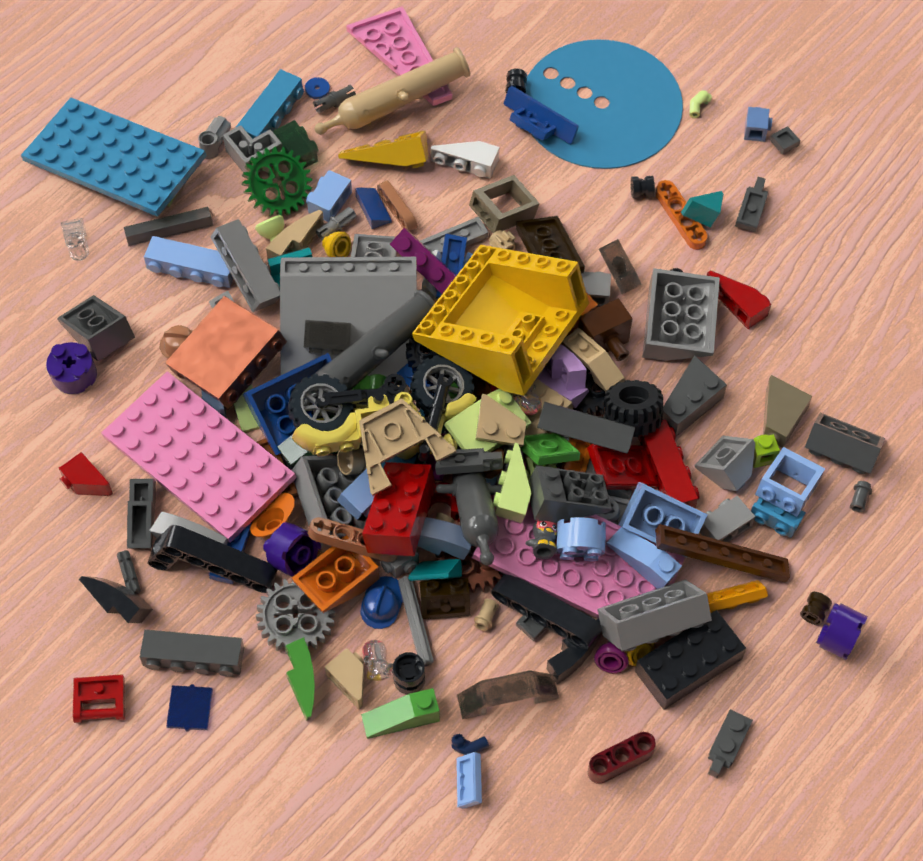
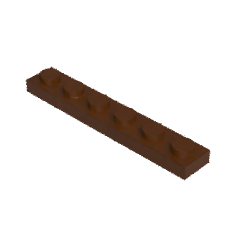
M659 524L655 529L657 549L783 583L790 579L787 558Z

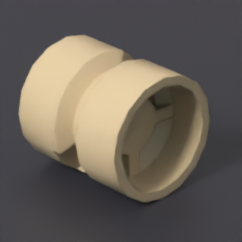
M363 443L360 444L359 449H353L344 453L340 452V450L338 451L337 463L342 474H360L367 469Z

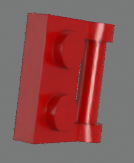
M123 674L74 678V723H82L83 720L105 718L125 720V677ZM115 702V708L82 710V704Z

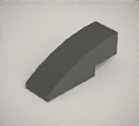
M130 479L127 509V549L152 547L153 534L150 532V529L154 524L156 481L154 479Z

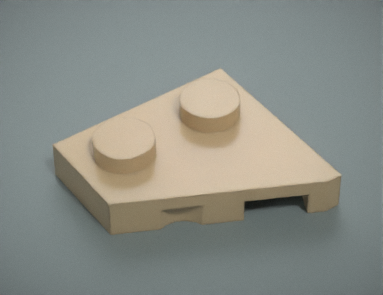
M482 394L475 440L511 446L519 443V447H523L526 422L488 395Z

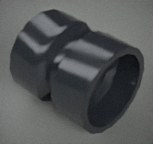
M405 652L394 660L393 680L396 689L400 693L408 695L419 692L425 684V664L418 654Z

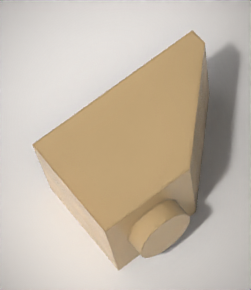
M346 648L325 666L326 676L360 709L363 707L364 661L358 653H352Z

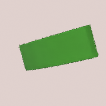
M303 637L285 646V650L294 668L286 672V676L305 719L309 720L311 719L314 703L315 683L310 652Z

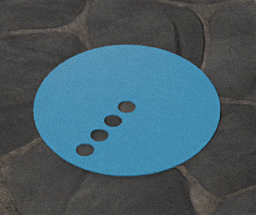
M596 39L567 44L543 57L527 76L526 94L579 126L574 142L571 144L555 135L545 140L535 139L553 155L576 165L589 168L611 169L642 162L658 153L670 142L681 121L683 111L682 95L672 73L656 57L627 43ZM548 68H554L559 74L555 79H548L544 76L543 72ZM564 78H571L575 81V86L571 89H565L560 85V81ZM586 87L592 91V96L583 99L578 96L577 91L580 88ZM599 97H604L608 99L609 106L598 108L595 106L594 101Z

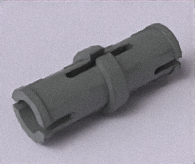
M348 85L339 91L329 92L328 96L313 102L314 107L323 105L315 110L320 114L333 106L335 108L340 106L344 100L356 95L355 91L347 94V92L354 88Z

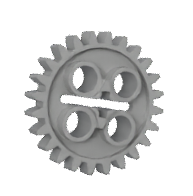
M283 579V586L274 583L275 591L266 589L268 597H260L263 605H257V611L260 613L256 614V620L259 621L257 624L258 630H263L261 632L262 638L269 637L267 640L269 646L276 642V651H279L287 644L303 637L307 647L311 645L317 649V641L325 643L323 634L331 635L329 627L335 625L334 620L331 619L335 617L334 610L322 613L314 603L310 607H304L302 603L311 600L293 581L289 584L286 579ZM281 602L289 603L286 608L277 606ZM295 613H298V618H293ZM307 623L314 625L310 630L302 628ZM283 624L290 626V628L286 631H280L278 629V627Z

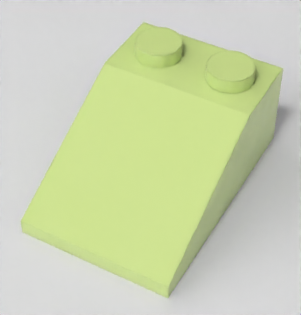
M497 389L488 394L490 398L526 422V429L531 425V421L509 392ZM481 399L445 422L444 426L462 450L484 448V451L492 452L504 445L475 440Z

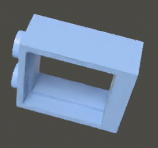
M783 447L762 477L755 495L797 517L819 484L825 468ZM778 470L807 485V487L800 495L773 481L772 477Z

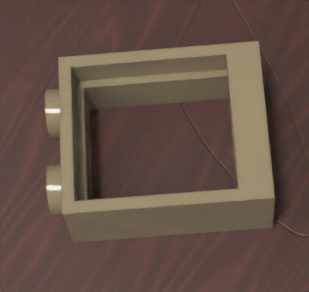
M515 175L473 190L469 206L490 231L495 233L498 230L503 231L516 226V221L534 219L539 202L524 187L523 183ZM509 193L520 207L502 213L491 199Z

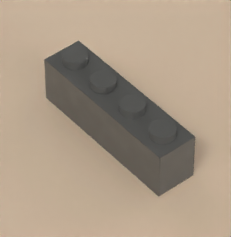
M144 630L140 660L143 666L151 670L170 668L174 672L193 670L198 674L216 672L222 676L240 675L244 644L242 638Z

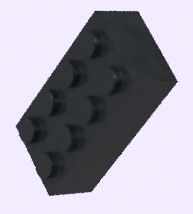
M717 610L711 613L712 621L704 623L699 628L684 630L637 660L636 674L663 710L743 659L746 647Z

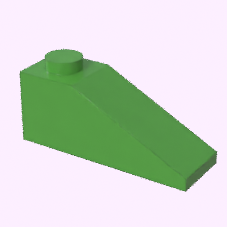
M433 688L405 695L361 714L367 739L440 722L439 707Z

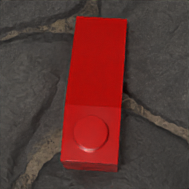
M710 270L707 272V276L720 278L718 299L747 329L768 316L771 303L757 289Z

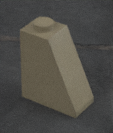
M771 375L766 388L763 435L774 434L778 446L783 448L807 411L812 396Z

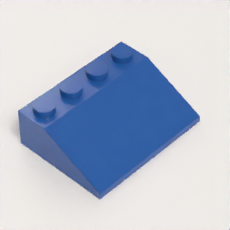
M329 353L242 394L275 456L280 454L277 446L293 435L296 430L293 420L289 418L288 410L289 399L295 385L300 383L305 377L310 378L311 375L316 374L319 369L332 360ZM306 411V413L311 417L312 411Z

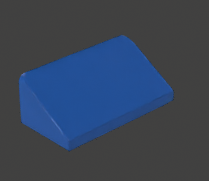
M355 188L356 198L371 229L392 222L376 188Z

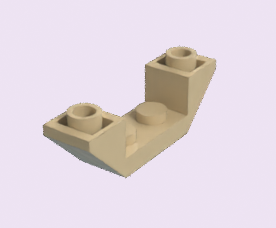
M580 328L572 331L564 338L561 344L574 353L590 370L594 382L605 392L611 386L616 385V383L625 381V377L606 350Z

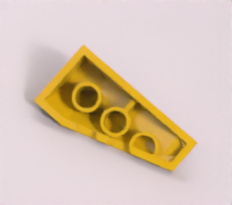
M426 130L398 136L399 138L394 139L395 142L382 140L374 143V146L371 147L370 144L342 150L338 157L341 159L400 166L411 165L412 168L421 167L429 159Z

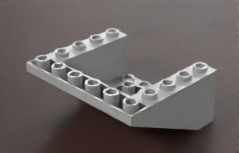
M416 257L281 258L280 332L287 341L280 351L281 375L329 353L331 359H334L413 298L414 292L417 291ZM409 339L367 376L381 374L387 377L391 374H397L408 363L405 351L406 343H409Z

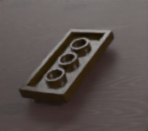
M558 216L516 221V230L528 253L576 261L579 264L581 274L584 273L585 266Z

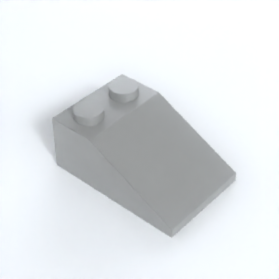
M355 234L351 257H396L397 251L390 245L395 237Z

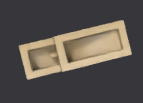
M317 210L280 232L266 247L267 259L307 248L317 235L316 230L324 225L323 212Z

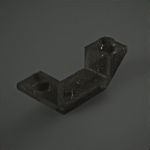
M531 670L482 680L457 694L462 719L485 715L487 707L533 698L535 704L559 699L553 674Z

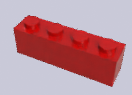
M665 419L661 423L660 428L656 429L655 432L648 433L645 436L639 435V442L641 446H644L659 484L658 490L696 509L697 501L700 499L698 488L693 486L690 480L692 478L691 471L688 466L684 465L681 447H677L675 443L674 429L669 427Z

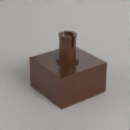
M619 298L579 317L578 328L606 350V352L611 351L617 361H622L628 357L629 351L625 348L624 344L629 342L633 318Z

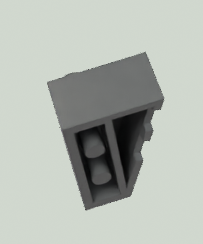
M694 355L663 406V420L666 419L669 427H673L676 437L724 398L727 384Z

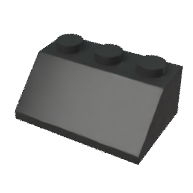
M820 412L812 427L805 448L809 449V452L813 455L830 457V460L836 464L844 465L845 463L850 465L858 473L866 474L867 472L871 474L885 438Z

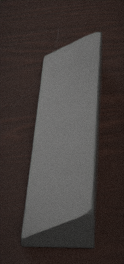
M204 207L126 226L124 231L128 246L151 241L152 236L164 238L213 226L209 208Z
M544 402L537 426L539 429L624 453L629 452L635 430L633 426Z

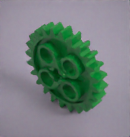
M274 146L270 153L268 148H265L264 155L258 151L256 153L257 159L251 157L249 160L252 165L246 164L245 169L249 172H243L242 176L247 180L243 181L242 185L248 186V188L243 193L251 195L247 200L248 202L253 200L256 202L253 207L254 209L258 206L262 207V214L267 209L269 210V216H272L274 211L277 212V215H282V211H284L288 216L290 215V208L297 212V204L299 206L305 204L302 199H307L308 194L306 192L312 189L311 186L307 185L312 181V178L306 177L310 173V170L303 169L306 162H298L301 156L292 157L293 150L286 154L285 147L278 152L276 146ZM269 164H272V165H273V167H274V173H273V170L271 169V167L269 166ZM278 165H286L288 167V172H281L278 168ZM258 171H266L268 179H261ZM275 178H276L277 181L281 180V183H280L279 186H278L277 183H273V180H274ZM286 185H293L296 192L289 193L286 190ZM273 191L276 198L274 200L268 199L265 192ZM280 191L285 198L284 200L280 197Z

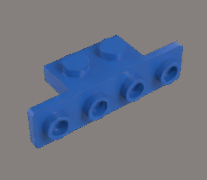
M513 86L508 88L504 105L514 110L509 120L515 123L518 128L528 131L540 140H545L555 135L569 144L574 142L579 128L577 124Z

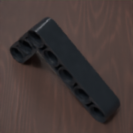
M178 525L169 526L155 540L148 560V565L158 570H168L180 559L261 593H267V588L272 590L278 571L266 561Z

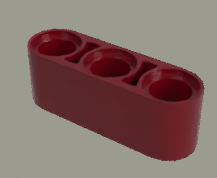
M639 732L594 755L589 761L587 773L589 779L594 783L601 784L648 761L652 757L656 746L654 736L648 732ZM645 743L650 749L641 750L637 745ZM617 754H624L628 760L622 762L617 760L615 756ZM595 765H602L606 771L598 773L593 767Z

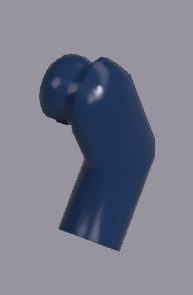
M455 734L451 739L452 748L463 755L473 752L479 753L489 748V743L485 736L472 742L466 740L462 734Z

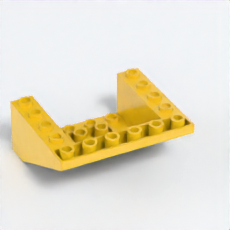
M480 245L413 331V338L416 342L505 392L524 396L589 304L579 264L576 261Z

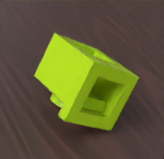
M764 434L753 439L755 441L753 467L758 468L772 464L780 452L774 434Z

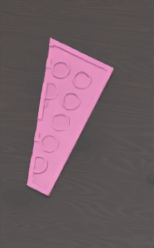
M403 6L346 25L348 33L398 76L433 61ZM446 84L426 94L423 98L435 106L452 100V93Z

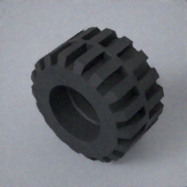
M626 380L618 382L605 393V419L635 427L633 437L653 433L656 429L660 428L663 422L662 391L654 384H649L646 381Z

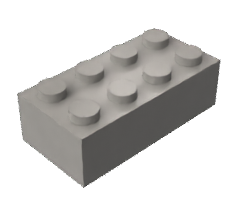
M686 579L597 609L603 636L621 651H631L636 649L638 645L655 643L659 638L668 635L675 636L680 634L682 630L699 628L704 623L712 621L707 593Z

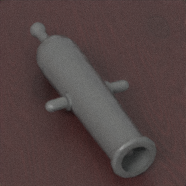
M422 290L415 291L413 298L319 369L316 374L318 376L327 374L333 379L335 377L340 380L339 383L347 386V391L353 389L413 336V331L434 306V300ZM318 393L310 394L315 399L318 398ZM307 399L303 401V406L312 405Z
M447 429L444 431L445 434L449 433ZM457 444V450H462ZM484 471L452 474L453 483L440 484L436 487V491L440 494L456 496L464 539L470 545L480 548V561L483 565H491L494 562V555L490 552L489 545L495 541L499 533L498 520L491 495H495L496 492L500 493L502 486L487 483Z

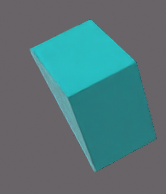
M722 191L690 197L681 213L683 216L711 228L721 212L724 194Z

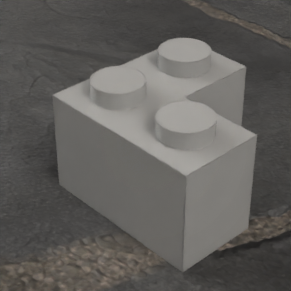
M241 125L223 134L225 151L242 172H249L245 169L246 164L252 165L249 160L251 157L257 159L256 153L258 151L264 155L265 148H268L270 153L274 146H276L278 152L282 149V143L271 129L253 139Z

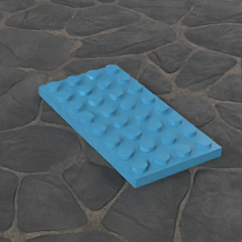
M70 97L25 149L21 157L27 163L158 217L207 155L205 150Z

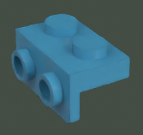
M760 497L751 509V512L755 515L754 520L757 523L765 524L773 528L778 534L790 538L793 537L806 513L801 510L796 517Z

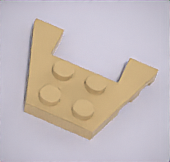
M402 398L359 420L372 496L392 486L381 463L415 445L426 441L437 462L456 453V449Z

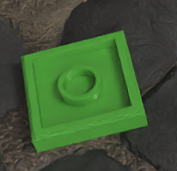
M553 432L524 436L523 447H520L538 466L580 460V452L562 435Z

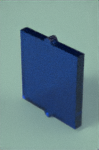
M194 684L190 686L172 685L166 727L185 729L186 732L190 729L208 730L213 688L195 687Z

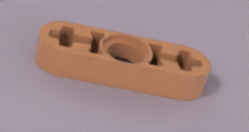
M388 180L378 184L377 190L380 197L401 227L407 228L409 231L416 229L418 225L414 215Z

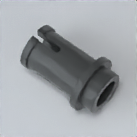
M858 481L854 485L855 493L850 508L855 512H864L868 496L872 494L870 483Z

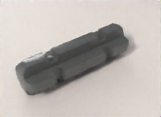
M129 551L118 552L117 558L126 588L136 594L140 593L141 589Z

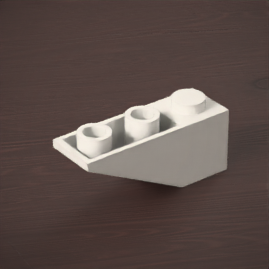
M481 141L431 146V161L438 165L449 166L458 171H465L478 177L491 179L499 161V147Z

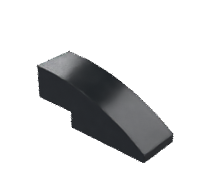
M81 576L79 578L80 582L107 613H119L127 623H142L153 610L140 596L119 583L99 577Z
M602 631L589 649L581 648L567 639L562 640V652L547 660L546 668L557 685L573 674L584 663L597 645Z

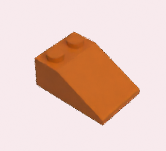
M347 535L342 538V540L349 539ZM334 546L330 547L292 577V581L322 613L363 593L380 579L379 567L370 557Z

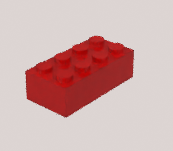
M385 462L383 470L392 486L374 496L362 533L367 553L415 556L436 485L432 465Z

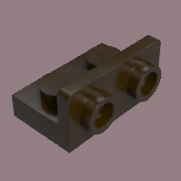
M467 578L429 580L419 583L422 619L471 616Z

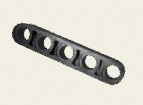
M504 574L491 590L493 597L502 604L581 648L589 649L602 631L600 623L592 617L521 578Z

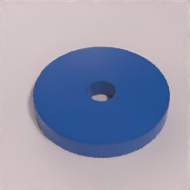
M320 77L312 78L305 84V92L312 99H321L327 96L330 91L328 81Z

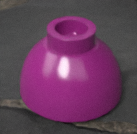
M610 641L601 645L595 653V664L605 672L619 673L628 666L626 651H621Z

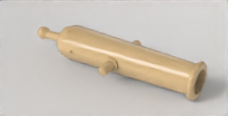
M456 47L452 53L347 98L338 107L337 116L325 123L316 124L315 132L322 135L328 129L337 125H344L348 129L361 128L462 76L469 77L470 69L462 51Z

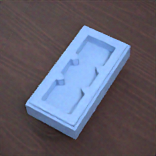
M476 752L457 758V807L462 809L482 803L481 754Z

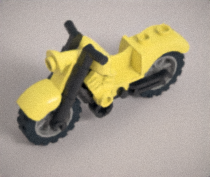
M439 355L433 356L432 359L427 358L422 364L418 365L411 379V395L404 392L406 382L398 374L387 376L383 385L378 389L348 391L347 386L339 383L340 380L335 377L333 379L327 374H323V376L313 374L310 378L305 377L300 383L295 385L289 399V418L293 420V425L296 428L292 440L301 448L312 452L313 455L317 454V456H326L339 450L344 453L353 449H359L362 442L359 420L401 398L420 416L422 415L418 412V409H422L425 416H422L424 420L441 434L445 422L476 402V397L472 394L474 391V384H472L473 376L466 369ZM439 374L438 380L434 378L432 375ZM426 379L432 382L435 386L426 387ZM454 381L456 382L458 388L451 387ZM316 392L318 393V398L315 399L310 394ZM448 392L458 395L456 398L451 399ZM306 398L314 405L303 406V401ZM306 411H312L311 417L306 413ZM449 433L444 435L443 438L457 450V443L452 439ZM423 441L396 456L407 460L417 454L416 461L413 464H425L429 454H432L427 442Z

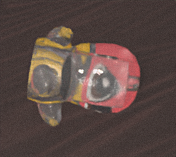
M531 385L524 396L509 393L525 415H534L541 409L542 400L532 392L535 390L536 385Z
M379 640L366 642L362 648L364 663L369 670L367 679L379 681L390 677L391 673H393V663L387 662L385 644Z

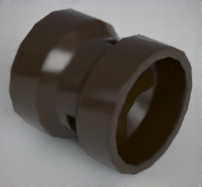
M811 592L807 599L808 604L803 607L800 615L805 621L813 625H822L826 617L825 612L829 611L832 600L820 592Z

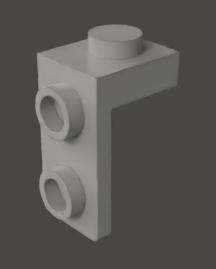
M416 551L415 556L399 555L393 562L381 560L380 563L387 574L391 572L394 578H398L405 572L410 573L419 564V553Z

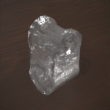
M83 218L61 222L63 236L70 257L76 261L85 259L89 254Z

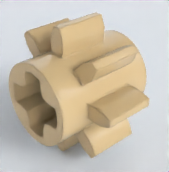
M498 230L491 235L489 244L491 247L515 250L516 243L514 240L516 238L510 231L506 233L505 230Z

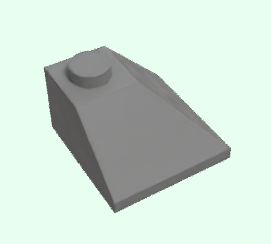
M723 435L694 466L720 488L738 491L752 476L755 441L753 439Z

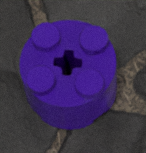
M68 342L56 344L52 347L46 361V367L53 384L61 392L79 394L94 384L97 378V369L89 350L84 344Z
M288 522L282 523L263 545L268 563L291 577L318 558V549L321 550V543L312 540L307 530Z
M835 603L826 621L830 625L824 624L816 643L819 644L820 648L847 660L868 616L842 603L840 605Z

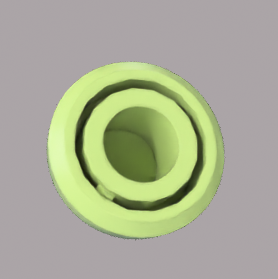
M277 215L257 224L255 229L260 236L270 239L271 242L284 230V218L281 215Z

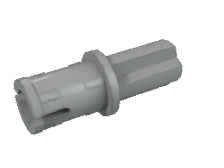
M348 207L336 217H330L329 222L316 230L318 237L322 236L321 240L323 241L324 237L334 232L342 231V227L356 218L355 211Z

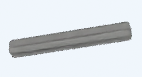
M404 576L398 580L416 653L423 659L425 666L433 663V657L413 581L408 580V576Z

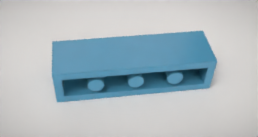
M280 69L236 127L241 125L252 139L270 129L273 132L279 128L284 116L291 112L293 104L303 95L302 78Z

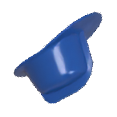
M382 576L366 590L360 613L362 620L368 626L374 629H383L395 622L403 602L398 579L391 576Z

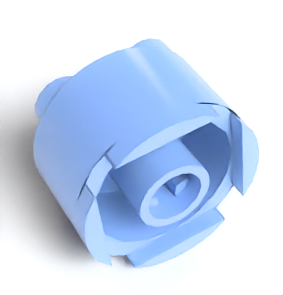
M581 517L570 518V523H564V519L557 522L556 551L560 554V559L573 560L574 557H584L585 561L593 562L598 561V556L605 554V522L599 525L597 519Z

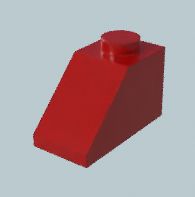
M82 452L59 467L62 476L59 479L67 490L71 488L77 495L110 496L113 494L109 482Z

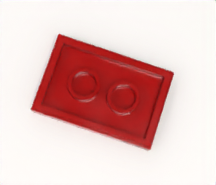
M591 444L587 448L596 474L603 475L607 490H635L638 482L653 489L659 486L644 446L630 445L628 453L596 444Z

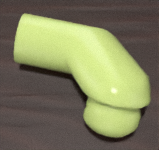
M705 90L700 91L690 100V117L698 118L700 116V105L702 103L708 104L712 100L710 93Z

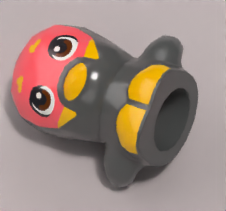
M537 520L533 525L535 539L527 540L525 544L533 547V554L536 558L549 559L554 554H558L554 543L557 538V525L554 522Z

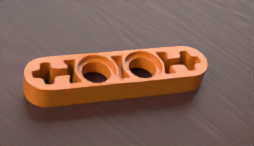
M669 180L660 181L657 184L655 194L660 204L687 245L694 250L704 248L707 241L706 231L699 222L685 217L681 213L687 202L673 182ZM676 203L679 204L682 208L680 210H674L670 207V205ZM688 219L692 222V225L684 226L681 221Z

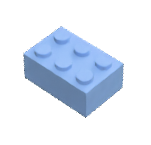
M638 482L618 525L656 543L655 529L659 524L699 534L708 514Z

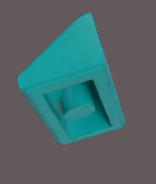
M449 559L420 562L409 574L408 580L460 578L462 576L461 560Z

